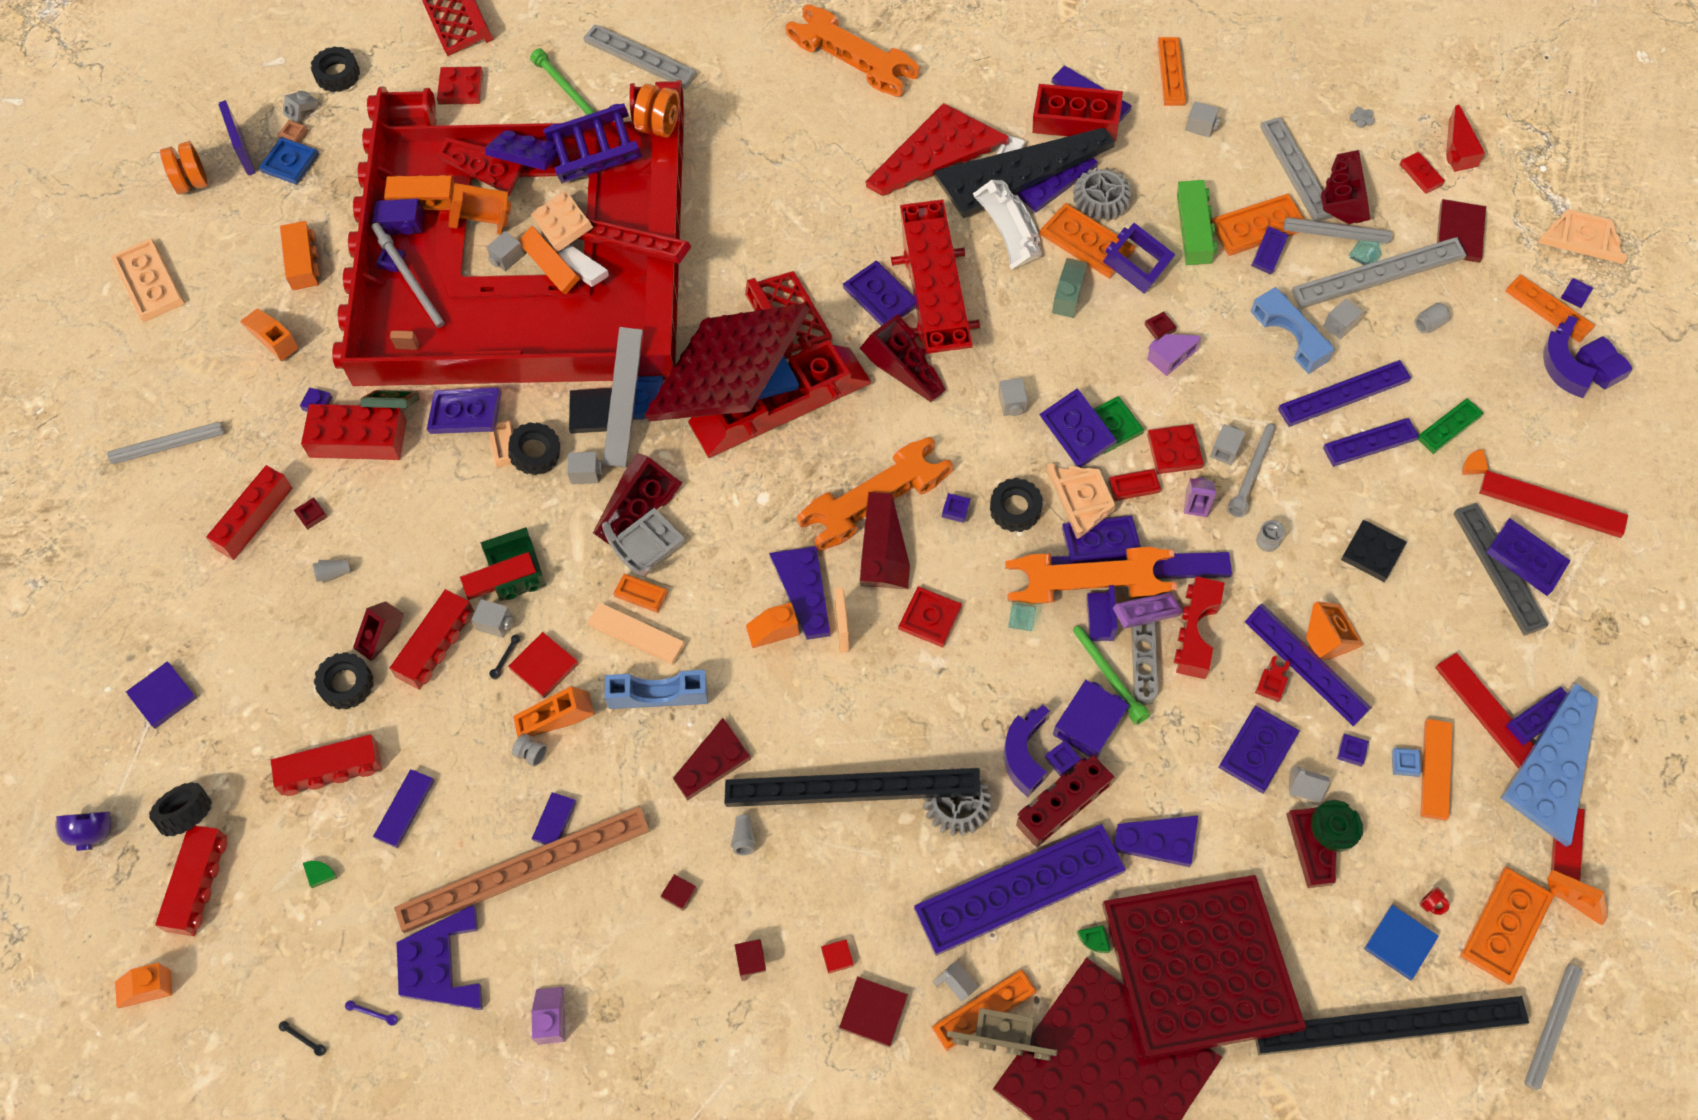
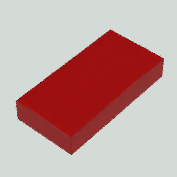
M1155 469L1109 477L1108 480L1114 501L1160 493L1161 490Z

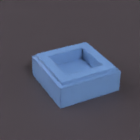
M1393 748V775L1419 777L1421 774L1420 750Z

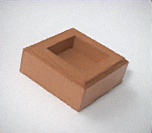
M288 120L278 133L279 139L283 137L300 143L307 134L308 129L305 125Z
M391 331L390 339L396 349L418 350L419 342L413 331Z

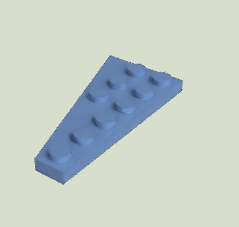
M1577 683L1571 686L1501 796L1502 800L1566 847L1572 843L1598 698Z

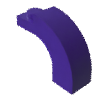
M1568 316L1565 323L1560 322L1556 332H1550L1544 346L1543 360L1547 373L1560 388L1575 396L1584 398L1597 369L1581 364L1571 356L1568 349V339L1578 318Z
M1043 704L1037 710L1033 708L1026 715L1025 719L1018 715L1013 720L1007 732L1004 746V764L1008 776L1026 797H1029L1045 781L1047 774L1032 759L1027 749L1028 740L1048 720L1050 710Z

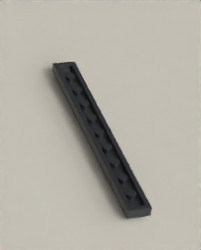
M980 768L726 779L724 804L726 807L981 796Z
M1516 996L1304 1020L1306 1025L1304 1031L1256 1039L1255 1042L1259 1056L1524 1026L1529 1024V1019L1523 997Z

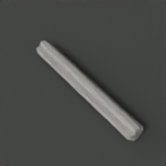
M1287 217L1283 224L1285 231L1388 244L1392 238V232L1389 230Z
M215 422L108 451L107 455L111 464L223 435L224 428L220 422Z
M1570 964L1565 969L1527 1073L1525 1085L1531 1089H1541L1583 973V970L1576 965Z

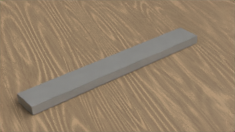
M1455 237L1292 288V293L1299 308L1303 309L1463 260L1466 257V253L1458 238Z

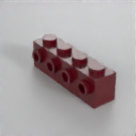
M1095 755L1091 756L1088 760L1086 758L1081 759L1074 766L1075 771L1070 775L1067 773L1063 774L1056 781L1055 784L1057 786L1051 791L1048 789L1044 790L1037 797L1038 802L1032 807L1026 805L1017 814L1019 817L1016 826L1036 848L1042 845L1112 785L1115 776Z

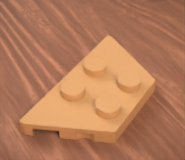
M1567 209L1560 219L1556 220L1550 229L1543 233L1538 240L1540 244L1624 264L1627 259L1626 253H1622L1620 249L1621 240L1615 232V226L1611 219Z
M1047 464V471L1077 539L1081 538L1115 510V503L1099 469H1082L1076 466L1062 469L1055 468V464Z

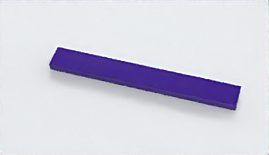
M1229 552L1174 553V557L1171 559L1156 561L1153 566V574L1156 579L1195 578L1196 576L1202 578L1231 577ZM1069 556L1051 557L1052 565L1071 564Z

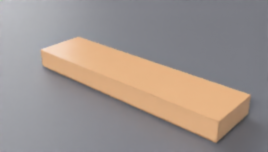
M600 602L587 622L589 626L672 665L685 645L684 641Z

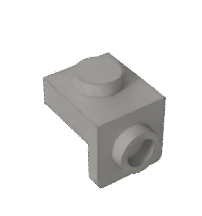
M298 91L284 97L283 115L296 123H299L301 120V112L318 108V100L306 91Z

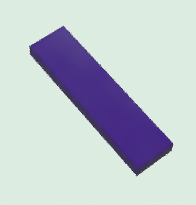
M1065 65L1052 77L1054 85L1104 89ZM1122 100L1120 121L1131 111L1132 105Z
M1406 418L1326 443L1323 449L1332 466L1335 467L1417 441L1419 435L1410 419Z

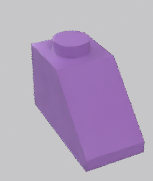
M1165 334L1161 339H1155L1150 344L1147 360L1168 376L1198 351L1201 337L1198 335Z
M1204 478L1189 479L1186 488L1184 514L1208 516L1216 494L1214 481H1207Z
M563 987L536 989L532 1007V1039L538 1045L565 1042Z

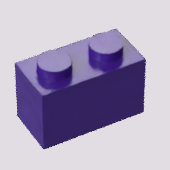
M418 199L375 201L372 223H379L386 234L410 235L422 233L424 210Z

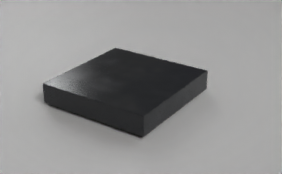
M612 388L570 390V433L607 431Z

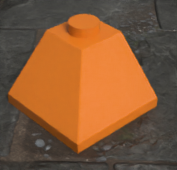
M1319 601L1313 604L1306 639L1310 644L1309 648L1320 659L1330 660L1364 645L1340 604Z

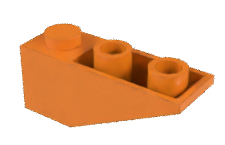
M258 308L240 321L281 362L299 349L291 333L276 319Z

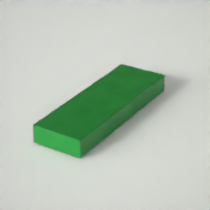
M1466 398L1420 433L1417 440L1432 454H1435L1479 420L1484 413Z

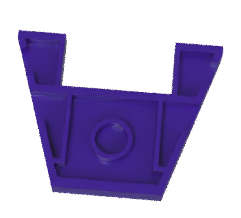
M469 906L396 942L398 995L400 997L482 1010L481 985L472 984L453 988L450 936L478 931L475 906Z

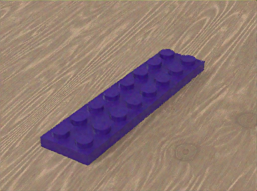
M1100 824L914 905V911L935 956H938L1125 873L1126 869L1103 825Z

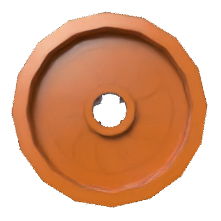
M644 84L638 93L635 103V129L643 133H651L653 130L656 136L669 137L673 132L678 117V92L669 88L660 90L656 85Z
M191 141L178 145L179 154L172 146L160 149L165 172L178 195L190 191V182L196 189L208 186L204 167Z

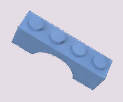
M1274 287L1254 300L1251 313L1264 327H1282L1295 336L1298 342V349L1294 359L1308 374L1330 361L1334 351L1330 341L1325 339L1313 324L1309 323L1302 312L1291 304L1284 293H1281Z
M705 670L680 671L674 677L662 680L640 679L631 674L605 675V700L609 709L708 704Z

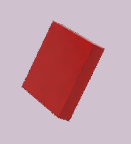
M918 586L903 615L898 630L943 648L962 608V604Z
M542 632L508 667L535 692L545 698L578 665V661Z

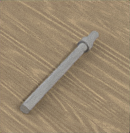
M374 223L371 228L378 237V243L383 250L388 252L436 327L441 328L445 324L443 319L394 247V241L390 235L384 232L379 223Z

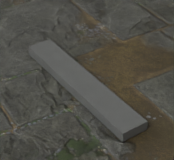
M1475 503L1457 509L1454 512L1455 518L1522 634L1525 636L1545 629L1548 623L1521 577L1485 553L1496 535L1478 504Z

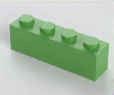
M1204 180L1178 182L1177 202L1185 265L1211 264L1213 254H1217V242L1212 239L1215 235L1214 223H1210V219H1212V206H1208L1207 201H1210V190L1205 188Z

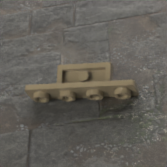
M979 1008L975 1036L947 1031V1037L953 1038V1044L968 1046L969 1041L980 1043L979 1048L992 1051L996 1050V1046L1007 1047L1006 1053L1023 1056V1051L1034 1052V1058L1050 1061L1051 1055L1057 1056V1050L1030 1046L1033 1017Z

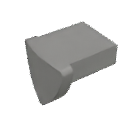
M1294 766L1290 770L1289 795L1321 803L1330 783L1329 777Z
M959 961L952 963L932 981L936 987L945 981L961 1002L979 988Z

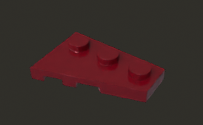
M722 718L675 774L673 780L688 801L751 760V758L724 718Z
M1317 807L1290 810L1286 813L1307 888L1331 886L1336 883V852L1322 846L1314 837L1311 829V816Z

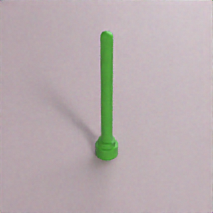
M538 48L531 53L530 60L534 65L544 68L586 115L595 113L588 103L549 63L548 55L543 49Z
M1075 626L1073 632L1119 696L1129 704V718L1134 725H1138L1148 719L1151 715L1148 708L1135 701L1083 628Z

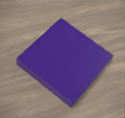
M168 661L126 691L127 695L154 729L197 698Z

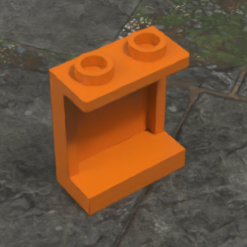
M455 183L448 227L457 228L459 218L496 224L497 234L501 235L502 228H507L508 215H510L511 201H507L508 192Z

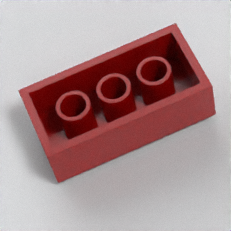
M1039 84L1033 113L1032 133L1068 137L1104 127L1113 140L1117 141L1123 91Z
M309 404L301 445L309 458L400 460L407 420L401 408Z

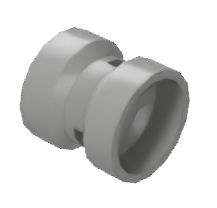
M1275 520L1264 522L1256 538L1258 547L1266 552L1277 550L1285 534L1283 525Z
M523 733L516 740L512 748V755L519 759L524 758L528 764L536 767L544 758L547 745L541 741L536 742L532 736Z

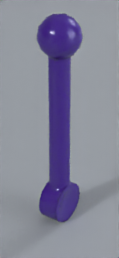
M353 1000L345 1003V1009L348 1011L356 1010L385 1020L390 1026H395L398 1023V1018L394 1014L387 1016L356 1005Z

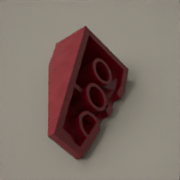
M1359 150L1337 154L1331 168L1330 178H1327L1326 188L1321 193L1323 211L1347 224L1370 220L1369 204Z
M897 314L871 333L860 347V350L874 365L929 402H932L946 389L934 367L929 366L924 357L926 355L924 349L919 348L917 345L914 331Z
M637 453L623 473L593 534L610 545L602 528L604 522H608L614 534L618 536L653 508L657 510L669 503L682 485V482L650 457Z
M868 492L860 586L908 590L910 563L893 495L890 493Z

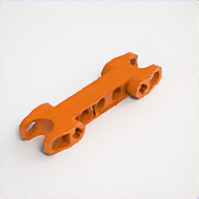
M809 4L805 5L802 8V17L808 23L798 24L791 21L785 25L786 34L799 47L808 52H814L817 48H820L866 73L867 82L880 92L899 97L904 93V84L896 77L905 76L910 79H917L920 75L919 65L906 53L896 48H891L887 53L840 28L835 15L823 8Z
M932 437L911 442L894 454L892 459L896 463L895 465L836 499L831 492H827L814 499L797 515V523L800 527H807L813 523H821L827 527L814 540L818 551L840 545L857 533L858 527L855 523L866 517L868 492L890 493L893 495V499L898 498L913 488L919 494H925L937 487L953 471V463L950 459L943 460L937 464H931L924 460V457L935 449V441Z
M1154 547L1126 549L1127 560L1063 565H1052L1051 554H1030L1018 559L1005 561V569L1022 570L1029 579L1027 589L1008 593L1007 599L1009 602H1022L1031 605L1054 603V591L1108 588L1109 585H1114V587L1129 586L1130 598L1150 597L1160 593L1177 590L1176 583L1161 582L1153 574L1155 562L1171 559L1174 557V550Z

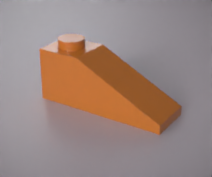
M570 686L514 715L517 738L523 733L535 736L577 724L594 715L590 692Z

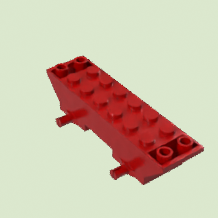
M944 200L900 205L904 255L891 257L892 266L905 264L909 272L918 321L917 328L911 329L921 341L922 348L927 354L972 348L970 330L980 329L979 319L967 320L955 257H965V248L953 249Z
M802 335L797 341L803 349L798 354L789 357L788 363L799 383L797 390L759 399L752 410L748 412L691 417L688 424L709 459L871 384V380L849 347L833 345L830 340L811 345L806 335Z

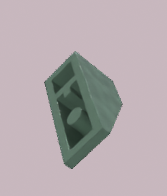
M1066 258L1054 297L1053 314L1074 318L1088 266L1087 262Z

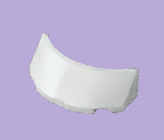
M991 180L973 193L974 197L990 214L1004 239L1011 270L1041 257L1042 251L1038 247V243L1041 241L1035 223L1023 202L1017 195L1015 196L1011 193L1008 185L1003 180Z

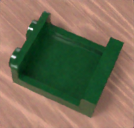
M526 527L480 542L488 566L529 552L536 573L495 586V591L500 601L511 600L520 594L535 592L541 587L546 586L532 540Z

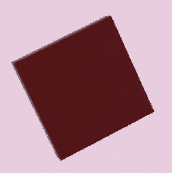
M857 976L839 1029L890 1048L908 994Z

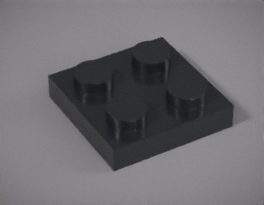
M1363 520L1341 560L1385 583L1407 541Z

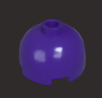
M110 812L56 816L55 828L57 836L64 844L76 846V851L92 850L93 844L102 842L108 836L112 821Z

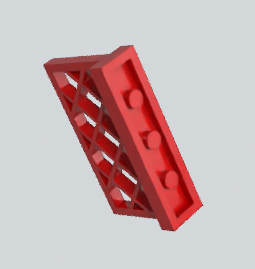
M422 0L447 56L482 39L486 43L494 40L476 0H446L450 1L447 8L441 7L444 0H438L435 5L428 4L431 0ZM456 3L462 4L460 10L453 9ZM438 11L444 12L442 19L435 18ZM450 14L457 15L454 21L447 20ZM462 16L469 18L466 24L459 23ZM444 25L451 26L448 33L441 32ZM456 28L463 29L460 35L454 34ZM469 30L477 33L471 37H466ZM451 39L457 40L455 45L447 46Z
M794 271L758 282L755 278L747 280L745 295L754 311L773 308V302L785 306L796 305L798 303L792 302L791 299L793 295L803 299V303L810 309L808 314L813 316V320L804 319L802 325L809 327L807 333L798 330L795 335L799 337L806 335L811 345L832 340L830 331ZM791 279L794 287L792 289L781 284ZM768 286L774 288L775 291L772 295L764 292L762 288ZM778 291L790 294L788 300L776 296ZM812 328L822 331L823 335L817 337L810 333ZM791 341L784 353L785 359L791 357L793 352L803 349L800 343L794 344Z

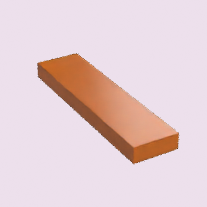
M1158 37L1157 44L1164 106H1185L1186 97L1179 37Z
M531 226L518 240L522 248L561 292L567 294L579 281L580 277L536 228Z
M1521 274L1505 291L1557 328L1560 322H1566L1568 316L1578 318L1570 337L1579 343L1595 327V324Z
M1426 719L1424 722L1421 817L1444 821L1449 819L1452 750L1451 722Z
M1021 969L933 1025L932 1029L947 1052L957 1045L952 1043V1037H947V1031L969 1035L975 1034L979 1008L1007 1013L1034 996L1037 991Z

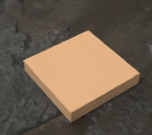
M843 587L834 588L840 653L848 652L850 650L845 592Z

